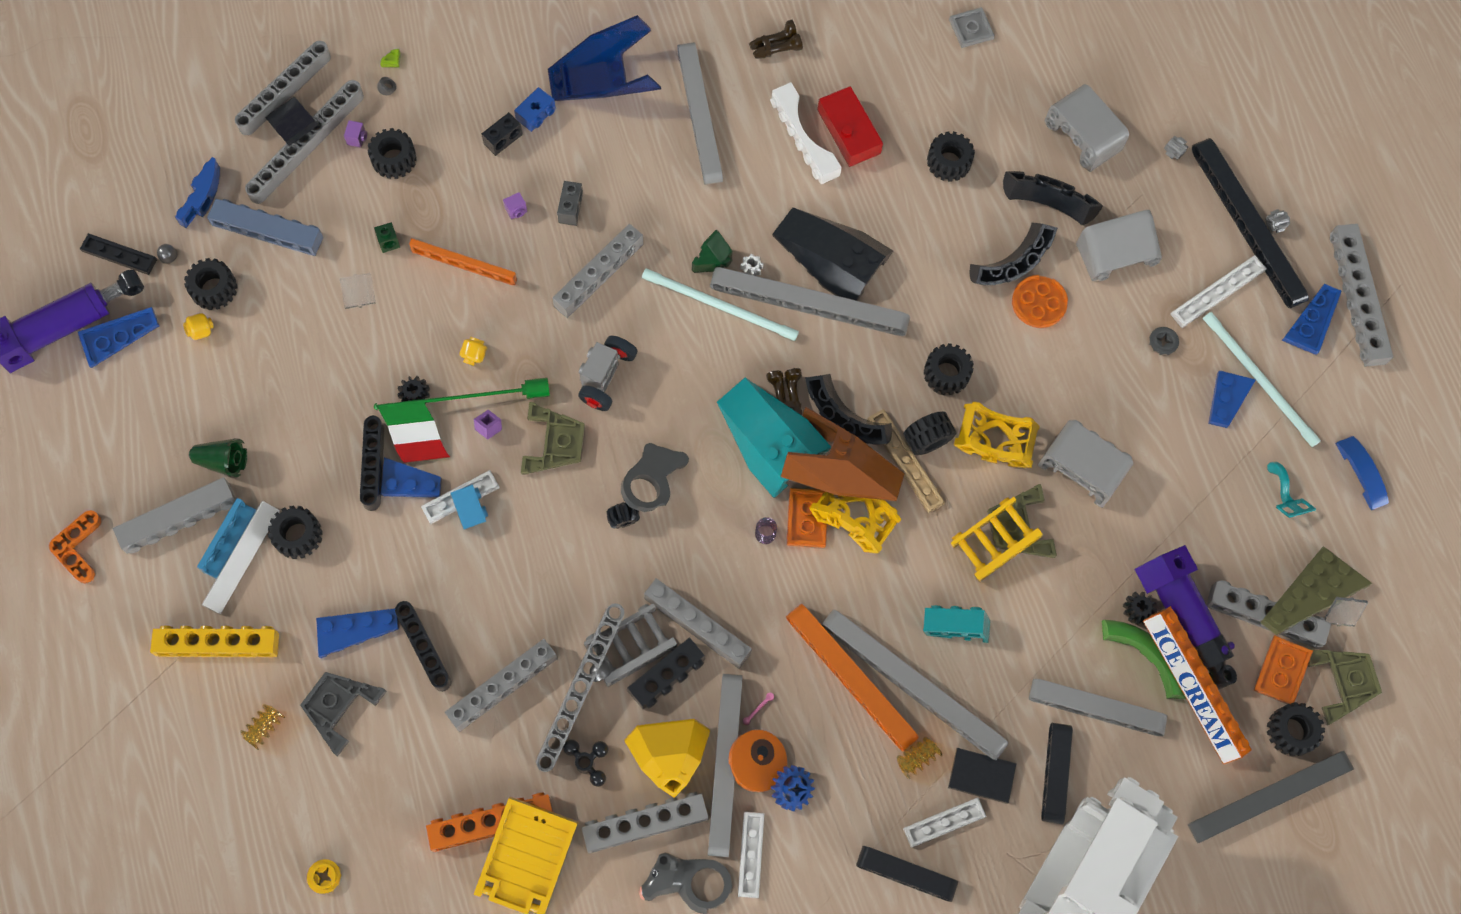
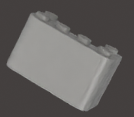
M1086 84L1053 104L1045 118L1046 126L1049 129L1056 131L1061 127L1062 131L1067 133L1073 143L1082 150L1080 164L1089 172L1121 152L1129 138L1126 126L1091 87Z
M1069 420L1038 466L1045 471L1048 467L1054 468L1053 472L1055 473L1057 470L1090 491L1088 495L1096 497L1094 503L1103 508L1132 467L1133 460L1128 453L1121 452L1113 443L1104 441L1096 432L1089 431L1083 427L1081 422Z

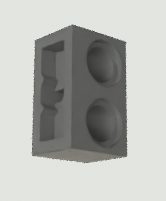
M564 181L557 211L559 223L577 226L583 197L582 183Z

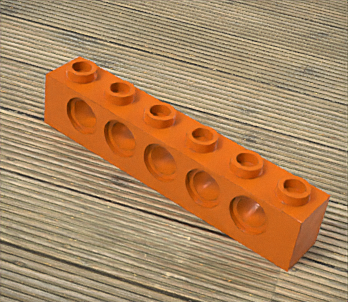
M544 792L532 795L533 798L528 800L517 798L518 800L553 812L550 796L548 794L545 795ZM504 803L494 804L492 809L485 811L484 808L474 809L471 811L472 814L465 816L463 813L451 816V819L443 821V818L432 820L430 825H426L430 850L437 852L495 837L506 805ZM494 816L496 818L495 824L491 827L486 826L485 821L487 817ZM474 821L475 829L467 832L465 830L466 823ZM453 826L455 828L454 835L446 837V828Z

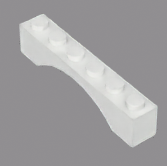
M790 82L772 90L771 104L773 108H777L780 120L785 122L788 134L795 139L797 149L802 151L805 163L812 168L813 177L816 180L818 179L820 184L839 177L842 167L834 154L815 144L801 126L798 116L799 94L793 84Z

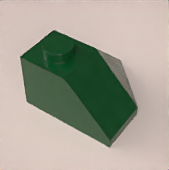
M715 230L702 244V250L699 253L700 257L696 256L692 262V271L694 273L714 272V269L717 267L727 268L731 264L733 251L718 230Z

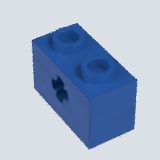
M538 87L514 110L515 118L532 132L535 128H539L545 118L554 113L556 109L555 100Z

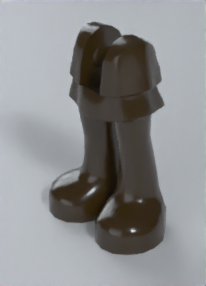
M792 19L785 23L783 31L771 35H763L749 43L750 48L755 50L753 52L755 59L771 57L772 54L777 52L799 51L803 49L802 39L796 32V26ZM788 40V41H785V42H783V43H779V44H776V45H772V46L770 45V44L775 43V42Z
M792 368L784 373L790 401H786L783 372L777 370L767 373V380L773 385L776 398L802 415L801 403L797 393V381L802 377L801 369Z

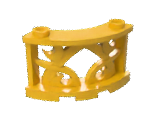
M979 402L964 404L965 413L959 438H955L954 446L969 455L973 453L981 455V460L997 464V461L1007 462L1010 467L1032 468L1033 460L1031 458L1037 432L1040 429V425L1033 418H1017L1003 415L986 408ZM974 415L980 418V421H979V420H977L976 417H975L974 423H975L976 426H974V425L972 424ZM999 427L1010 441H1005L994 449L991 448V442L983 432ZM1019 429L1029 430L1028 439L1018 440V438L1023 437L1025 434L1020 433ZM983 439L984 442H985V445L979 443V441H981V440ZM1026 444L1025 452L1023 453L1021 445ZM1012 446L1007 448L1009 452L1003 451V447Z
M825 492L819 501L813 503L809 508L818 522L829 524L838 529L843 527L849 531L848 536L864 552L879 554L882 550L881 545L894 526L901 521L897 510L885 500L839 495L837 498L834 497V494ZM864 502L869 518H851L850 509L846 503ZM885 520L887 523L884 525L883 528L878 525L882 524ZM875 531L879 533L876 538L874 537Z

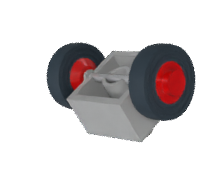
M612 335L607 337L604 345L596 342L594 348L591 347L588 351L586 363H582L579 369L582 388L579 391L578 397L594 409L608 411L613 401L605 391L619 365L618 359L633 361L638 352L637 348L629 341Z

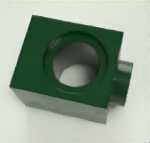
M392 222L374 227L382 253L400 248Z

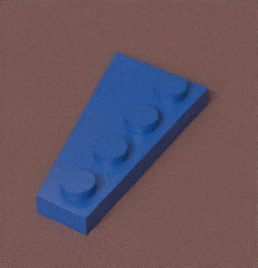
M1324 284L1282 341L1317 355L1320 352L1342 291Z
M395 608L316 618L318 657H326L328 654L345 650L344 648L355 644L358 645L368 639L377 638L398 630L399 622Z

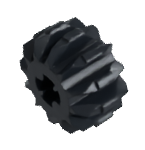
M409 376V381L402 380L403 386H398L397 388L399 391L397 395L399 399H402L401 402L430 398L428 393L430 387L426 385V380H420L419 376H416L414 380Z
M626 502L611 506L606 511L607 520L611 528H624L635 524L640 519L639 511L629 507Z
M1134 592L1132 596L1126 597L1127 602L1123 604V607L1127 610L1123 613L1124 615H1130L1128 621L1135 619V625L1140 624V622L1145 625L1143 620L1157 613V609L1153 608L1157 602L1150 601L1152 595L1145 597V592H1141L1140 595Z

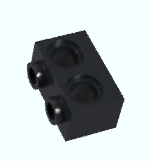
M509 112L481 133L484 145L495 156L523 135L521 124Z

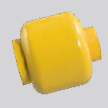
M203 313L188 316L183 323L187 337H191L193 340L210 336L211 329L214 328L211 318H207Z
M470 337V339L464 340L459 354L464 358V363L474 366L475 363H482L487 347L484 345V341Z

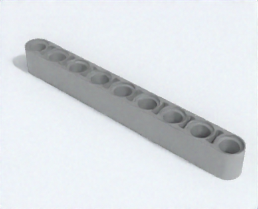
M695 42L677 45L678 57L704 184L723 182Z
M350 80L346 82L313 116L318 126L291 146H288L286 143L246 184L245 190L253 203H262L363 100L364 95L358 81Z
M611 604L606 608L536 759V765L543 772L553 769L623 619L624 609L620 604ZM612 607H616L620 611V616L616 619L609 615ZM605 625L611 628L612 632L609 637H604L601 634V628ZM595 644H600L603 647V652L599 656L592 652V647ZM590 662L594 664L597 672L595 673L594 671L592 674H586L583 670L585 663ZM578 681H583L586 684V689L582 693H578L575 690V684ZM569 700H575L577 702L576 710L568 711L566 703ZM562 718L567 719L569 723L565 730H560L557 727V722ZM553 737L560 740V745L556 749H552L548 745L549 740ZM544 756L551 759L550 766L546 768L541 767L539 763L540 759Z
M722 675L708 856L729 857L735 777L729 764V752L732 744L738 738L743 675Z

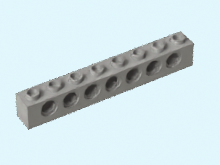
M1358 224L1338 225L1330 233V242L1334 247V258L1338 262V273L1342 278L1343 292L1346 293L1347 308L1352 316L1351 324L1355 328V339L1360 347V358L1364 363V367L1386 365L1394 357Z

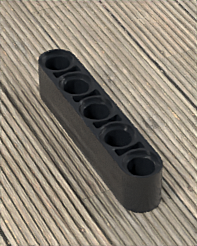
M374 415L365 419L363 428L360 501L368 511L377 510L381 504L384 426L380 418ZM373 424H378L376 429H370ZM372 442H377L375 447H369ZM376 460L375 465L368 466L370 461ZM369 479H376L373 484H367ZM369 497H375L373 502L366 503Z
M407 601L399 602L395 607V613L431 684L438 691L448 690L451 686V679L415 609ZM405 608H409V614L406 616H402V610ZM413 625L419 626L417 632L410 633V628ZM422 642L428 643L425 650L418 649ZM432 659L437 660V664L434 667H427L428 661ZM439 677H446L443 685L436 684V680Z
M1051 722L1049 727L1041 820L1043 822L1063 825L1065 821L1073 733L1071 725Z
M862 846L856 863L858 868L948 902L953 901L958 881L867 846Z

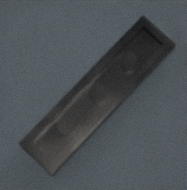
M89 233L80 247V250L84 253L147 275L151 273L157 261L155 256Z

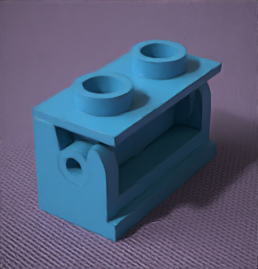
M473 485L450 492L463 529L486 522L485 518L488 517L485 506L481 507L478 499L482 497L478 487L474 488Z

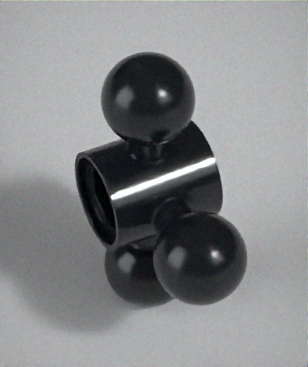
M570 739L566 741L563 746L564 752L569 756L575 757L577 770L583 774L589 773L590 782L593 786H602L606 781V775L604 772L594 769V759L607 755V744L603 741L596 742L592 747V752L589 754L586 752L580 753V746L576 740ZM588 758L590 765L587 768L580 767L579 762L581 759Z

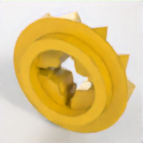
M327 859L315 862L307 873L309 887L319 894L332 892L339 885L342 876L339 866ZM326 871H328L327 875L332 880H324L323 883H321L320 881L322 878L319 877L317 872L325 873Z

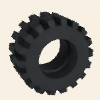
M390 128L389 131L383 129L382 133L377 132L375 134L376 137H372L370 139L371 143H368V155L374 170L377 173L379 172L382 177L386 175L387 179H391V177L399 179L398 176H406L405 173H410L412 171L411 167L414 168L416 165L415 161H417L412 139L408 137L407 133H402L400 129L395 131L394 128ZM390 150L401 151L396 157H384L385 153Z
M948 131L945 132V135L941 133L938 135V138L935 137L930 145L927 156V166L930 167V172H934V176L936 178L941 177L943 181L948 179V182H952L953 179L958 181L960 177L964 178L966 173L970 171L975 154L973 144L969 143L970 139L968 137L964 138L963 134L958 135L954 131L953 134H950ZM947 152L953 153L958 156L959 160H948L942 154Z
M205 258V261L199 260L198 264L191 265L192 269H188L186 272L188 276L184 278L186 282L184 285L187 289L186 291L197 305L203 309L207 307L208 310H213V307L218 310L222 305L224 307L227 306L228 301L232 302V296H236L237 293L235 290L237 289V283L231 270L223 261L219 262L215 258L211 261L210 258ZM220 279L214 288L209 290L203 289L204 284L208 280Z
M948 343L946 347L942 344L939 349L937 347L934 348L933 352L929 354L924 368V379L926 382L929 381L928 386L930 388H935L934 392L941 391V395L946 393L953 395L954 392L958 394L961 392V389L964 390L974 370L972 368L974 363L970 361L971 355H966L967 350L964 348L961 350L959 345L953 347L952 344ZM943 363L952 364L958 370V374L947 376L940 371L939 365Z
M941 411L931 413L915 421L907 427L903 435L913 454L923 455L951 441L956 435V430L947 413Z
M294 505L289 506L288 510L285 507L282 508L280 514L276 512L274 514L276 518H271L270 520L272 526H268V531L270 532L268 537L272 545L287 558L291 556L292 559H297L300 556L302 559L305 558L307 553L309 556L313 554L311 550H317L319 547L317 542L321 543L322 538L320 535H323L320 528L321 525L313 513L307 508L304 510L302 506H298L296 509ZM296 524L305 525V532L301 538L295 541L286 540V533L291 526Z
M1297 702L1277 709L1269 717L1271 721L1267 722V727L1270 728L1267 731V735H1271L1269 741L1276 744L1274 747L1276 750L1282 749L1281 753L1285 755L1289 753V756H1301L1315 750V748L1320 746L1319 742L1323 741L1324 736L1321 734L1325 732V728L1321 726L1324 724L1323 719L1319 720L1318 718L1320 714L1318 712L1314 713L1313 707L1309 706L1306 708L1305 703L1298 704ZM1289 719H1294L1301 724L1304 732L1302 740L1295 739L1289 733Z

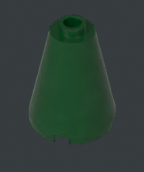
M237 438L197 444L190 449L189 458L193 464L230 477H239L241 475L239 474L240 470H244L246 467L247 448H243L242 443L244 441Z

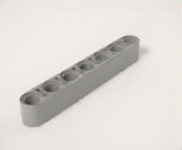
M314 42L235 116V123L241 134L251 135L267 120L266 116L288 101L330 61L331 55L325 42Z
M1033 679L1029 700L1150 735L1164 736L1168 718L1166 714L1041 679Z

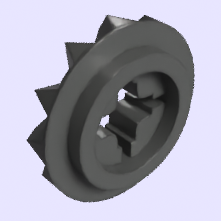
M1168 327L1156 328L1149 337V345L1152 346L1153 351H1157L1160 355L1167 354L1168 356L1175 352L1179 346L1178 335ZM1165 336V342L1167 343L1162 346V342L1159 340Z

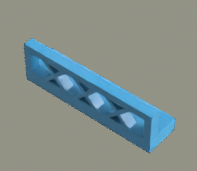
M237 498L197 568L204 574L217 579L257 509L246 505L243 500Z

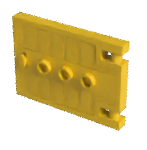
M509 797L473 895L481 897L482 893L489 896V901L524 914H528L529 911L545 914L578 821ZM487 881L494 883L493 888L486 885ZM534 898L541 900L540 905L533 903Z

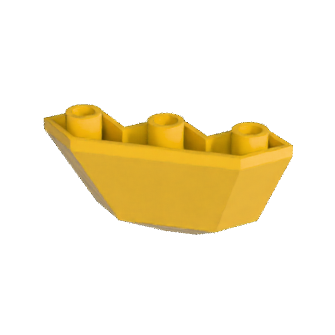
M696 719L637 725L624 741L641 770L660 789L675 798L688 784L699 766L710 729Z

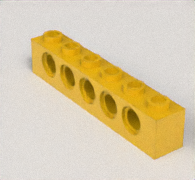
M160 626V629H153L150 653L156 657H277L279 633L271 626H262L261 629H253L251 626H241V629H233L231 626H221V629H213L211 626H201L200 629H193L191 626H180V629H173L171 626ZM175 637H179L178 642L174 645H171L172 639ZM195 637H199L198 643L192 645V640ZM215 637H219V642L216 645H212V640ZM235 637H240L238 644L232 645V640ZM260 637L259 643L252 645L253 639Z

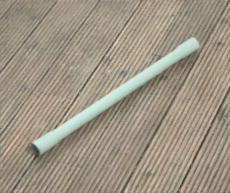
M647 268L643 272L642 278L647 281L672 289L778 333L780 336L795 341L798 336V330L751 313L664 277L660 273Z
M1212 312L1205 315L1203 320L1256 379L1299 430L1311 447L1317 445L1321 441L1319 437L1293 410L1225 330Z

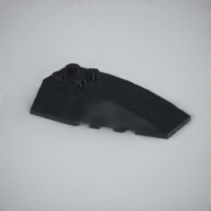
M792 207L772 234L795 257L796 261L799 264L801 263L807 269V272L819 281L818 283L824 289L835 296L855 301L859 300L864 293L867 283L878 268L884 265L893 253L892 249L863 231Z

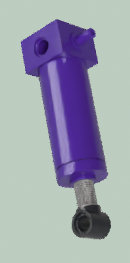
M135 270L122 272L118 280H116L117 282L112 286H108L105 290L96 289L91 282L13 322L6 316L1 317L0 364L9 373H12L35 361L31 353L109 315L110 312L107 308L109 301L120 297L122 294L134 296L143 291L144 285Z

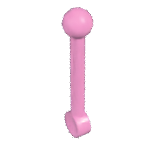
M767 693L766 699L748 717L743 719L745 725H749L751 719L768 701L774 699L773 693Z

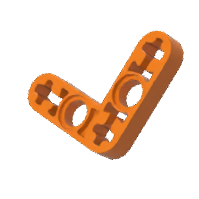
M88 510L80 515L49 543V549L75 579L84 584L94 579L95 572L74 547L101 525L100 515L92 510ZM89 517H92L94 520L92 524L88 520ZM82 523L87 529L81 527L80 524ZM77 528L80 529V535L76 538H71V531ZM66 537V538L69 539L71 542L68 543L64 538ZM58 543L62 544L63 548L61 550L57 549L56 545ZM75 555L77 557L76 562L73 565H68L67 559ZM81 567L86 571L87 576L83 577L77 568Z

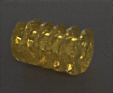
M263 704L262 707L265 712L257 711L259 719L251 718L254 725L246 724L248 732L240 731L243 739L258 750L259 748L256 744L263 745L265 743L262 737H270L267 731L276 730L273 723L281 724L278 717L286 718L271 705Z
M928 737L922 739L923 743L918 741L916 747L911 746L910 752L905 750L903 756H897L899 768L909 780L911 779L909 772L917 775L916 767L922 771L924 770L922 763L929 766V758L936 761V753L941 757L943 756L936 743Z

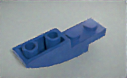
M211 157L204 164L198 176L193 178L191 187L194 192L188 196L186 203L176 213V220L184 228L188 227L196 215L204 217L214 200L220 178V166L214 157Z

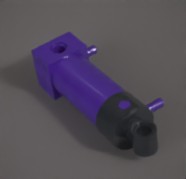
M1186 545L1162 554L1135 568L1134 570L1146 593L1148 594L1156 590L1165 609L1171 606L1177 614L1179 622L1187 632L1188 638L1197 650L1204 666L1209 670V675L1214 684L1217 685L1218 690L1234 684L1237 681L1236 671L1232 666L1226 665L1225 662L1234 657L1231 650L1235 648V644L1233 642L1227 643L1224 635L1221 634L1190 575L1197 571L1198 568Z

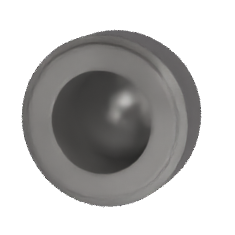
M382 77L377 84V89L382 95H391L396 90V84L392 79ZM385 84H390L392 88H388Z
M162 244L157 249V256L161 262L168 264L175 261L177 251L170 244Z
M602 662L593 682L601 681L611 674L607 664ZM594 664L590 668V674L594 673V671L595 673L597 672Z

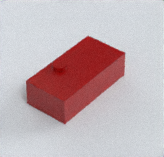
M851 86L819 99L817 111L849 167L881 154L883 142Z

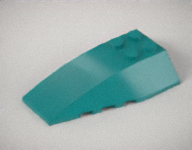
M746 377L717 401L749 470L773 498L788 487L786 482L789 479L781 477L788 452L825 455L832 448L805 417Z

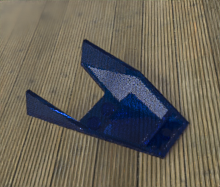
M637 15L591 34L548 68L552 98L555 101L595 99L661 90V86L648 74L627 82L623 63L624 52L651 32V28Z

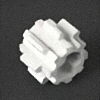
M751 254L749 257H743L740 269L746 274L757 276L761 275L760 269L763 268L764 263H761L760 256L755 257Z

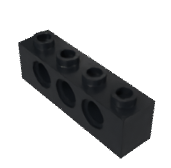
M689 637L627 687V690L642 710L646 707L649 709L658 702L656 699L662 694L666 696L670 693L675 683H682L687 679L688 673L692 669L698 670L704 664L705 655ZM685 658L689 663L687 666L681 667L677 663L678 660ZM665 671H671L673 677L671 679H664L662 674ZM654 683L658 688L655 692H649L646 689L647 685Z

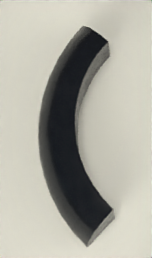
M1021 171L1005 172L1003 189L1009 200H1027L1050 206L1072 217L1081 225L1091 222L1103 207L1101 203L1090 195L1086 194L1083 196L1075 191L1074 186L1040 174H1036L1035 177L1028 176Z
M1031 222L1024 241L1007 258L988 265L970 264L969 275L971 281L981 285H996L1008 283L1024 276L1041 261V257L1051 247L1058 228Z
M831 374L805 377L810 398L814 401L822 417L857 436L864 443L878 445L888 444L891 441L892 423L868 421L853 413L837 395Z

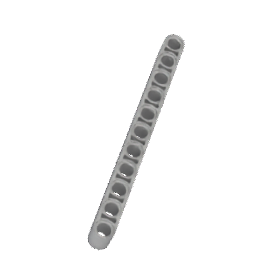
M721 267L714 269L710 287L719 292L897 336L906 335L910 316L904 312Z
M832 610L821 624L832 637L990 758L997 760L1008 746V742L1001 735L838 611Z

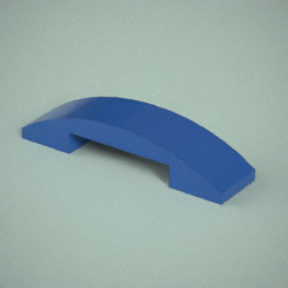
M1354 436L1336 442L1335 444L1343 459L1349 460L1365 492L1362 494L1371 511L1389 504L1387 491L1381 475L1362 444Z

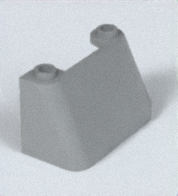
M1143 210L1091 225L1082 231L1076 243L1092 281L1106 280L1109 278L1112 270L1144 262L1145 265L1152 267L1159 264L1162 259L1155 223L1150 210Z

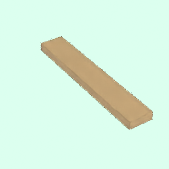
M882 409L868 417V421L892 423L891 441L883 445L899 470L905 473V479L927 513L929 514L944 505L945 501L886 411Z

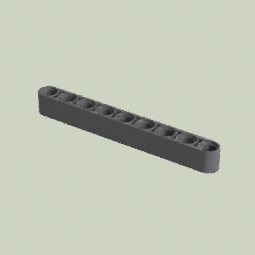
M1341 751L1187 825L1196 842L1200 843L1354 770V767L1345 751Z

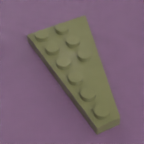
M1323 546L1260 623L1275 635H1278L1297 623L1307 620L1312 615L1341 602L1348 596H1352L1358 591L1369 587L1372 583Z

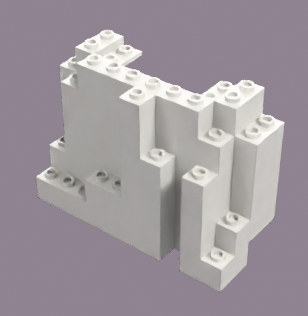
M1130 777L1120 779L1115 788L1107 793V795L1112 797L1108 804L1111 808H1104L1101 806L1102 803L1094 797L1084 798L1071 821L1066 822L1018 907L1021 909L1018 914H1137L1179 837L1173 833L1174 830L1172 829L1178 817L1172 814V809L1163 805L1164 801L1159 799L1160 796L1152 790H1144L1139 786L1140 783Z

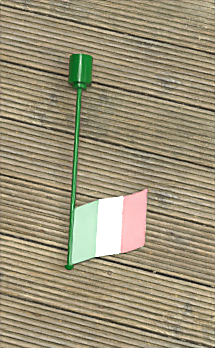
M548 378L524 380L525 384H521V388L378 405L375 403L373 407L375 410L380 411L385 420L399 457L404 463L450 457L442 445L435 421L425 403L522 392V396L526 395V398L530 399L548 397L550 393Z

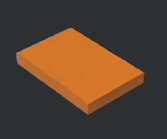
M789 489L788 546L826 547L827 524L818 522L809 509L813 503L819 501L825 491Z
M1274 635L1253 691L1285 704L1294 703L1313 650Z

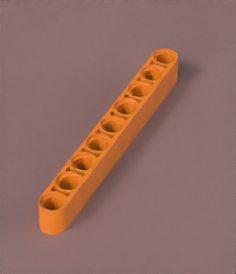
M803 604L797 606L786 616L791 626L901 751H905L919 739L913 728Z

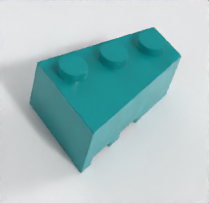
M932 605L931 608H925L923 631L927 636L950 639L952 637H964V640L970 641L971 637L982 638L983 643H989L990 619L985 610H982L980 607L962 609L959 606H951L950 609H945L942 606Z

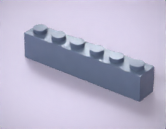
M215 199L207 216L212 226L312 256H316L323 239L320 229L314 225L307 226L297 220L290 221L277 214L273 216L260 209L253 210L243 204L236 205L227 199Z

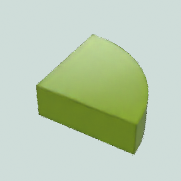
M393 49L385 57L383 56L380 63L381 67H399L400 50Z

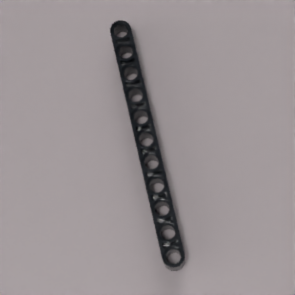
M1208 138L1193 144L1192 153L1254 255L1267 268L1265 273L1285 305L1291 309L1307 302L1309 296L1305 287L1215 142Z

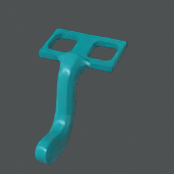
M1270 462L1267 465L1268 472L1276 474L1280 478V495L1283 504L1276 505L1279 511L1288 518L1316 510L1314 506L1303 498L1294 500L1290 497L1289 476L1282 464ZM1304 503L1309 508L1303 509L1297 504ZM1289 507L1294 512L1288 513L1282 508Z

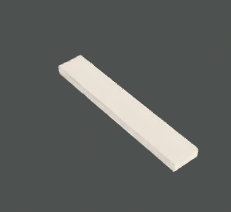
M1254 255L1178 307L1170 315L1183 328L1262 274L1267 268Z
M261 501L202 603L204 607L221 614L268 533V526H272L270 523L271 518L275 519L276 516L274 514L276 512L279 513L280 510Z

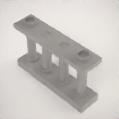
M654 603L643 605L638 609L639 612L621 621L612 642L624 662L623 666L618 669L616 667L613 668L607 655H605L603 663L607 664L611 671V674L604 679L607 687L677 648L674 637L671 639L665 638L652 615L656 611ZM644 617L659 641L658 646L653 649L648 648L634 624ZM611 628L601 632L604 637H609L612 632ZM625 628L629 629L641 650V656L635 659L630 657L617 634ZM591 634L586 638V641L584 642L586 650L588 649V646L594 634ZM595 644L593 646L597 656L601 655L603 652L601 645Z

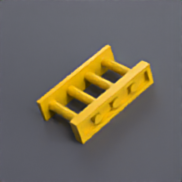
M1009 497L1005 498L999 503L1000 507L966 532H959L952 537V547L955 548L959 545L976 567L974 576L979 582L1043 537L1039 528L1035 530L1033 528L1030 529L1012 506L1016 503L1015 497L1011 499ZM1005 510L1024 533V538L1019 542L1011 537L997 518ZM989 522L992 523L1008 544V550L1004 553L997 551L981 529ZM974 533L992 556L991 559L993 561L987 565L980 561L965 541Z

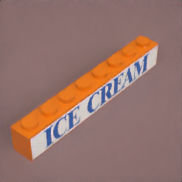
M1172 607L1163 609L1143 620L1222 763L1226 764L1243 758L1252 750L1249 742L1241 732L1239 724L1232 716L1227 703L1223 700L1217 685L1214 684L1208 669L1201 661L1197 650L1192 645L1187 632L1183 629Z

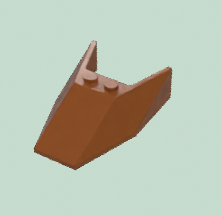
M805 407L803 417L813 425L825 440L833 442L831 451L828 455L788 452L781 477L834 495L897 501L905 473L857 436Z

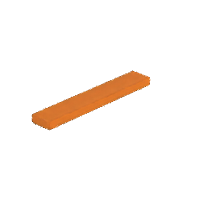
M412 238L409 242L412 253L513 286L517 282L516 273Z

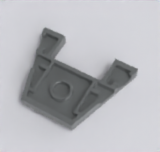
M325 672L300 706L326 741L331 751L338 757L349 741L333 730L335 725L358 695L376 706L387 691L381 687H375L367 683L357 682Z

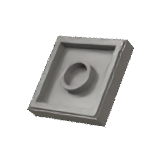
M982 7L952 15L949 18L961 48L994 39L995 35Z

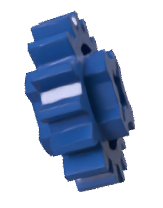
M791 765L790 768L785 766L784 772L778 771V779L773 778L776 785L771 786V789L775 790V793L772 794V797L777 799L775 803L786 810L795 811L796 808L802 810V804H809L807 801L808 797L813 798L810 791L815 790L811 786L814 779L808 778L810 772L805 771V768Z

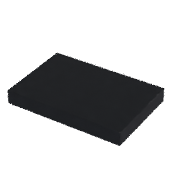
M292 97L265 117L288 146H291L318 126L315 119L295 97Z
M957 748L948 788L1008 804L1017 763L1002 759L994 760L987 755Z

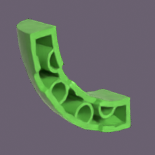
M1102 620L1103 640L1119 642L1138 649L1158 669L1165 688L1166 699H1186L1148 632L1125 622Z

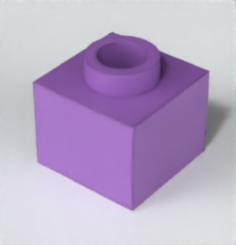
M348 121L344 134L347 145L362 147L363 141L367 139V131L363 123Z
M520 192L503 199L505 210L511 220L520 218L527 212L526 203Z
M489 409L474 419L475 430L487 440L502 430L501 419Z

